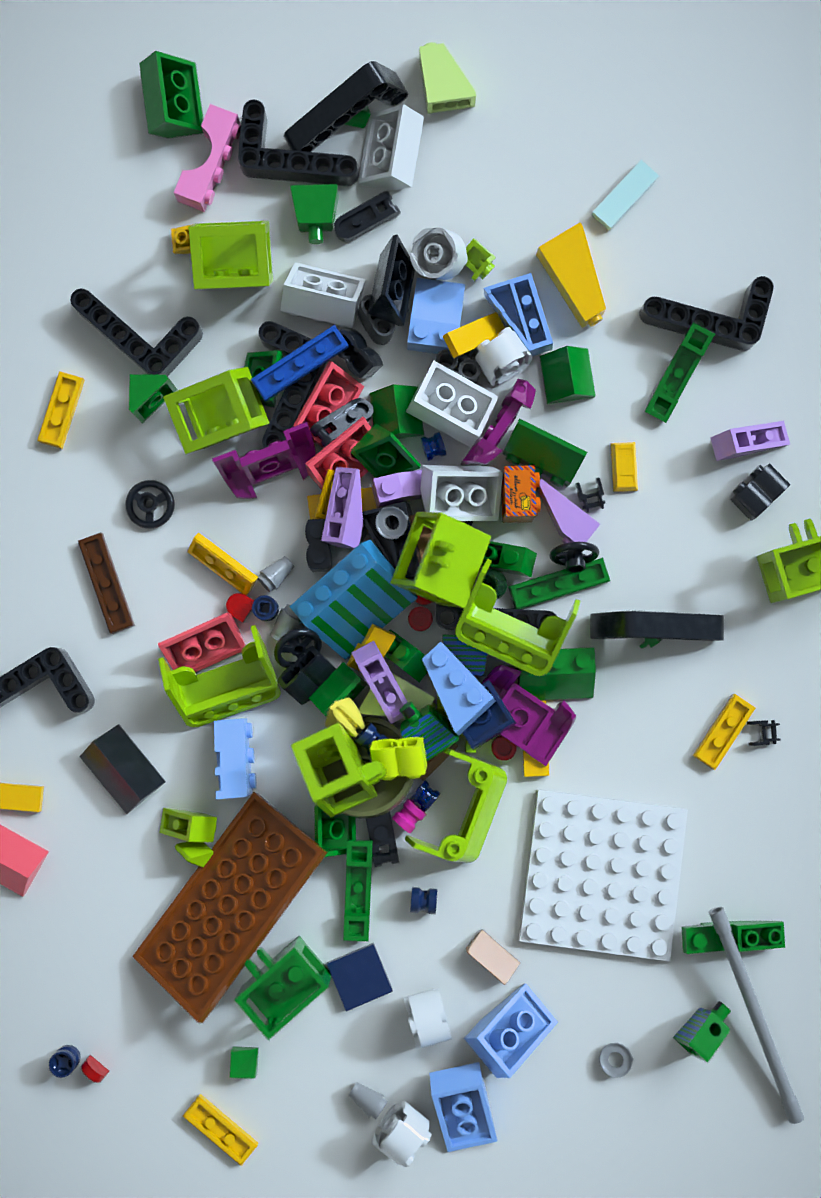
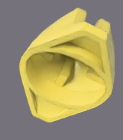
M350 697L336 701L329 708L325 727L328 728L336 723H340L351 737H356L358 735L356 730L358 728L363 730L365 727L358 707Z

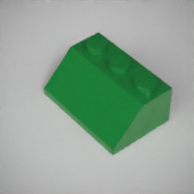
M154 51L139 63L148 134L165 138L203 134L201 127L203 112L196 63Z
M519 418L502 454L506 456L505 459L514 465H519V463L525 466L535 465V472H539L540 476L543 474L551 478L550 482L556 486L563 487L565 485L568 487L587 452Z
M595 647L560 649L550 671L542 676L533 675L517 667V670L522 671L518 676V685L539 700L594 697L596 676Z

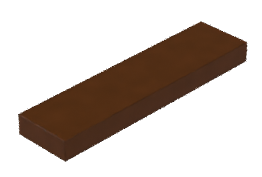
M103 533L78 540L109 633L113 634L135 626Z

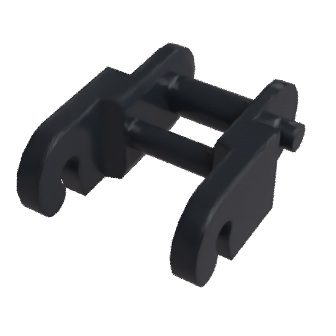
M599 477L595 478L598 484V491L596 493L585 495L582 493L580 483H575L579 502H583L584 506H582V509H585L586 513H589L590 508L598 506L604 509V504H606L605 500H602L604 491ZM597 496V502L588 504L587 498Z
M768 720L747 721V725L759 724L762 727V739H760V742H748L749 746L770 745L769 741L777 744L776 741H781L780 738H777L776 726H779L780 723H775V720H771V723H768ZM765 726H771L772 738L766 739Z

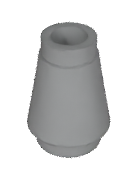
M284 556L282 559L261 570L258 581L269 592L273 589L277 590L294 568V565Z
M289 604L285 608H281L270 633L277 641L286 633L295 630L302 623L289 607Z
M358 1082L349 1094L369 1118L372 1116L377 1119L388 1102L383 1098L384 1095Z

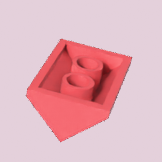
M329 361L293 427L307 422L310 429L319 420L352 400L357 399L364 386L334 362ZM329 427L325 429L329 434L333 432ZM312 434L314 443H316V444L320 445L321 447L325 448V447L321 444V441H322V440H321L318 436L315 437V436Z
M364 417L360 418L305 463L308 475L321 490L328 469L335 470L336 467L356 468L360 470V478L369 472L351 453L352 448L371 429V426Z
M227 612L158 643V646L173 670L185 666L198 672L240 653L246 644L234 617Z
M1 824L0 884L23 897L49 851Z

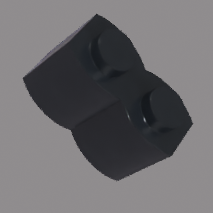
M352 328L341 329L339 332L348 343L349 348L339 353L338 356L345 359L349 370L358 378L372 377L383 366L380 356L376 351L367 347L364 337L357 330Z
M770 463L765 467L759 465L750 474L752 479L747 484L743 481L732 491L735 495L730 500L750 521L756 519L791 485Z
M310 519L305 527V536L309 543L306 560L312 572H328L332 568L333 557L329 548L330 544L321 541L325 519Z
M311 646L298 657L294 664L289 666L280 675L277 682L298 703L304 705L311 701L309 699L310 696L331 676L336 668L314 646Z

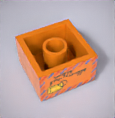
M535 465L504 466L501 489L502 523L532 522L541 510L540 497H536L537 487L540 486L539 472H535Z

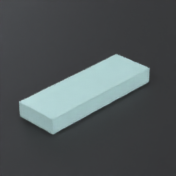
M640 160L592 212V216L610 231L653 185L659 175Z

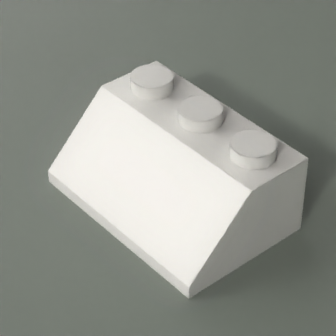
M404 104L370 115L358 184L393 191L412 187L424 119L422 115Z
M295 263L283 285L281 311L287 312L292 316L311 318L316 322L324 321L335 324L338 327L352 328L358 314L366 280Z
M433 361L418 386L406 412L471 447L480 437L498 396Z
M422 465L420 491L425 512H442L459 521H498L503 472L492 466Z

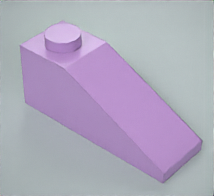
M784 421L733 428L710 437L716 461L737 458L790 445Z
M336 467L321 541L336 547L355 549L360 543L363 528L360 470Z
M422 470L374 478L371 487L377 508L422 498L420 491Z
M540 479V486L537 487V490L559 535L564 538L562 542H587L600 523L543 479Z
M374 640L353 651L352 655L390 724L403 718L404 716L401 714L400 709L408 702Z

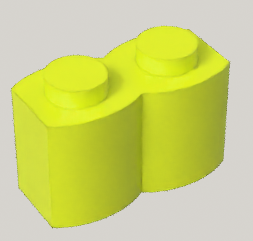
M423 738L381 739L372 742L370 747L371 759L373 762L375 760L381 762L387 772V776L383 780H392L397 776L415 779L425 774L427 760Z

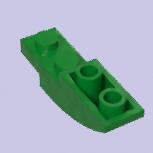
M729 921L739 952L785 948L783 921ZM712 922L693 926H681L683 953L694 954L725 951Z

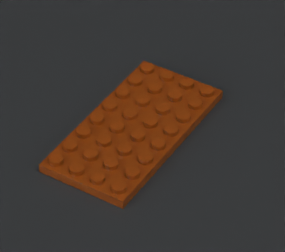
M253 792L213 846L212 850L214 853L204 867L197 868L132 956L198 1023H203L244 968V963L252 957L327 854L323 848L255 792Z

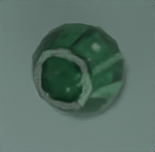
M488 569L482 582L495 590L497 599L506 593L508 586L506 577L498 570Z

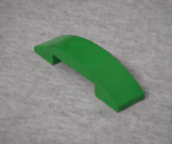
M694 322L692 323L644 412L667 423L678 403V399L700 359L704 356L715 333Z
M347 840L343 941L369 942L373 841Z

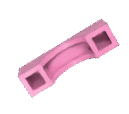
M212 104L209 105L201 125L204 136L212 144L211 154L202 166L193 170H183L174 190V195L178 202L205 212L207 205H211L215 196L213 190L216 183H220L224 174V169L222 168L225 161L230 160L233 152L232 144L234 139L239 138L241 132L240 121L236 113Z

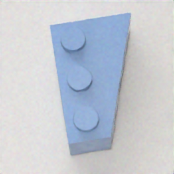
M531 273L484 288V297L495 312H497L505 326L510 327L512 331L516 332L532 356L552 350L553 341Z
M442 642L436 645L422 659L452 727L458 736L496 702L494 697Z
M247 718L214 721L215 753H217L215 776H218L219 791H216V799L247 797L253 793V788L257 787L256 774L251 773V763L255 762L254 749L249 748V738L253 737L252 723H248Z

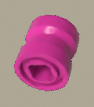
M408 798L403 803L402 810L397 811L392 816V819L411 834L415 829V824L423 820L427 814Z

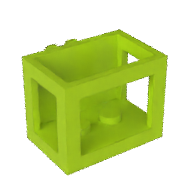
M269 221L195 223L188 227L194 289L271 285L273 282Z
M248 367L227 370L163 396L185 454L208 448L270 424L257 389L251 382L252 376ZM184 403L198 439L192 440L178 404Z
M417 512L391 584L436 604L465 609L491 536L442 512ZM426 527L432 530L415 579L411 581L405 578L422 529Z
M811 519L804 520V529L808 540H802L799 527L796 523L788 525V530L793 544L756 556L770 603L821 590V536L818 537Z
M336 723L291 744L313 802L330 817L377 797L373 784L387 776L385 767L379 761L375 760L364 765L356 743L340 723ZM343 759L348 775L328 784L322 767ZM357 783L363 787V791L336 803L333 794Z

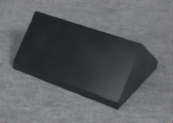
M398 234L391 237L380 254L368 314L395 325L404 326L415 269Z
M119 724L94 740L79 756L126 814L131 812L166 782Z

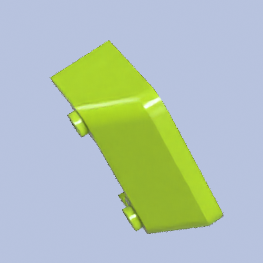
M487 559L471 592L466 608L463 610L456 626L455 633L457 638L465 644L533 675L542 676L547 674L577 616L580 600H575L566 620L557 616H549L542 621L539 629L493 608L497 599L496 592L491 586L482 583L492 562Z
M256 625L251 626L254 642L248 643L241 651L243 659L197 675L192 668L185 666L171 671L163 657L158 658L164 690L187 726L200 727L279 698L281 695L279 683L277 682L266 646Z
M447 748L443 752L471 763L467 772V778L470 784L476 787L459 834L447 835L442 839L439 847L406 835L405 841L415 849L455 862L471 863L480 855L505 789L507 775L498 766Z

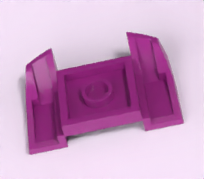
M517 379L501 404L503 407L495 421L497 425L495 427L490 425L483 438H478L460 466H467L471 463L487 465L503 451L497 446L518 416L521 406L528 409L532 407L536 389L528 381Z
M307 422L284 430L286 440L275 441L259 451H249L241 458L236 450L212 458L216 468L236 498H257L253 485L296 468L299 469L303 480L309 476L305 463L314 457L317 452Z
M504 665L494 667L481 684L490 680L516 722L515 725L500 735L547 766L573 726L576 714L564 700L553 709L514 683L522 671Z

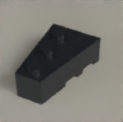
M405 501L362 512L363 523L369 531L371 538L394 569H396L412 526L411 506ZM384 507H397L409 517L407 529L399 538H384L376 529V516ZM390 515L386 520L388 528L394 530L398 528L399 520L396 516ZM416 545L405 578L409 580L415 579L421 563L418 545Z

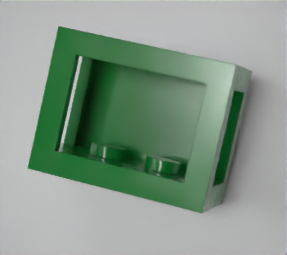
M300 936L294 939L273 959L260 947L256 953L265 964L261 969L251 959L244 963L253 976L242 985L234 1000L268 1040L329 987L331 980L330 971ZM248 998L267 1018L265 1024L247 1004Z

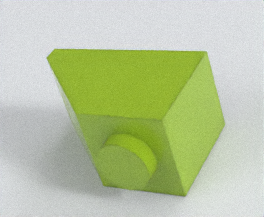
M163 808L159 833L188 842H213L217 817L200 812Z

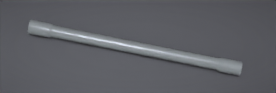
M723 907L713 908L709 911V915L716 933L720 937L779 1090L781 1102L788 1120L792 1124L800 1123L803 1121L804 1116L797 1098L793 1094L738 951Z

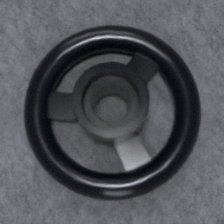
M145 480L137 483L127 494L125 502L126 512L130 520L137 526L146 529H153L164 525L171 518L175 506L174 497L170 489L165 484L155 480ZM153 487L159 489L162 493L155 496L150 492L142 494L138 492L144 488ZM133 500H136L138 508L146 513V521L140 519L135 514ZM148 500H152V506L147 508L145 505ZM167 500V509L164 515L154 521V511L158 504Z
M569 542L553 548L549 557L552 562L565 566L567 572L578 573L586 569L585 563L592 562L599 556V548L588 542ZM584 550H589L592 553L589 555H585L582 552Z
M300 628L292 630L283 635L274 648V658L280 666L288 668L295 662L286 661L281 653H292L298 659L312 640L314 641V647L320 652L322 641L318 634L311 629Z

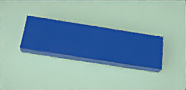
M333 325L253 377L251 382L266 402L349 348V345L337 327Z

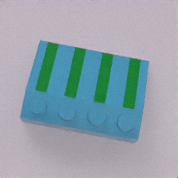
M368 540L359 544L289 607L308 629L315 631L322 641L346 660L352 655L358 643L362 644L372 624L381 628L385 627L418 597L414 593L391 584L395 569L374 543Z

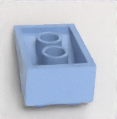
M417 278L407 350L438 354L441 350H449L443 335L460 327L465 284Z
M525 983L482 1018L464 1039L496 1078H510L558 1022Z
M479 1062L429 1073L431 1095L447 1151L451 1152L498 1142Z

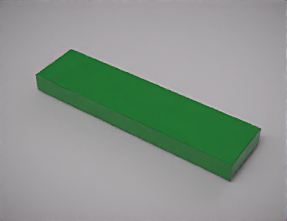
M599 558L585 563L586 569L582 572L570 573L564 569L509 586L508 589L514 608L522 609L609 582L610 578L604 559Z

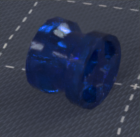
M440 432L434 433L433 437L420 438L427 461L433 460L438 455L441 457L447 455Z
M425 780L412 794L410 800L417 802L421 810L426 812L441 793L430 788L429 783Z

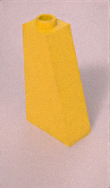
M581 222L539 246L536 256L583 328L588 324L592 327L603 319L602 316L606 306L584 228Z

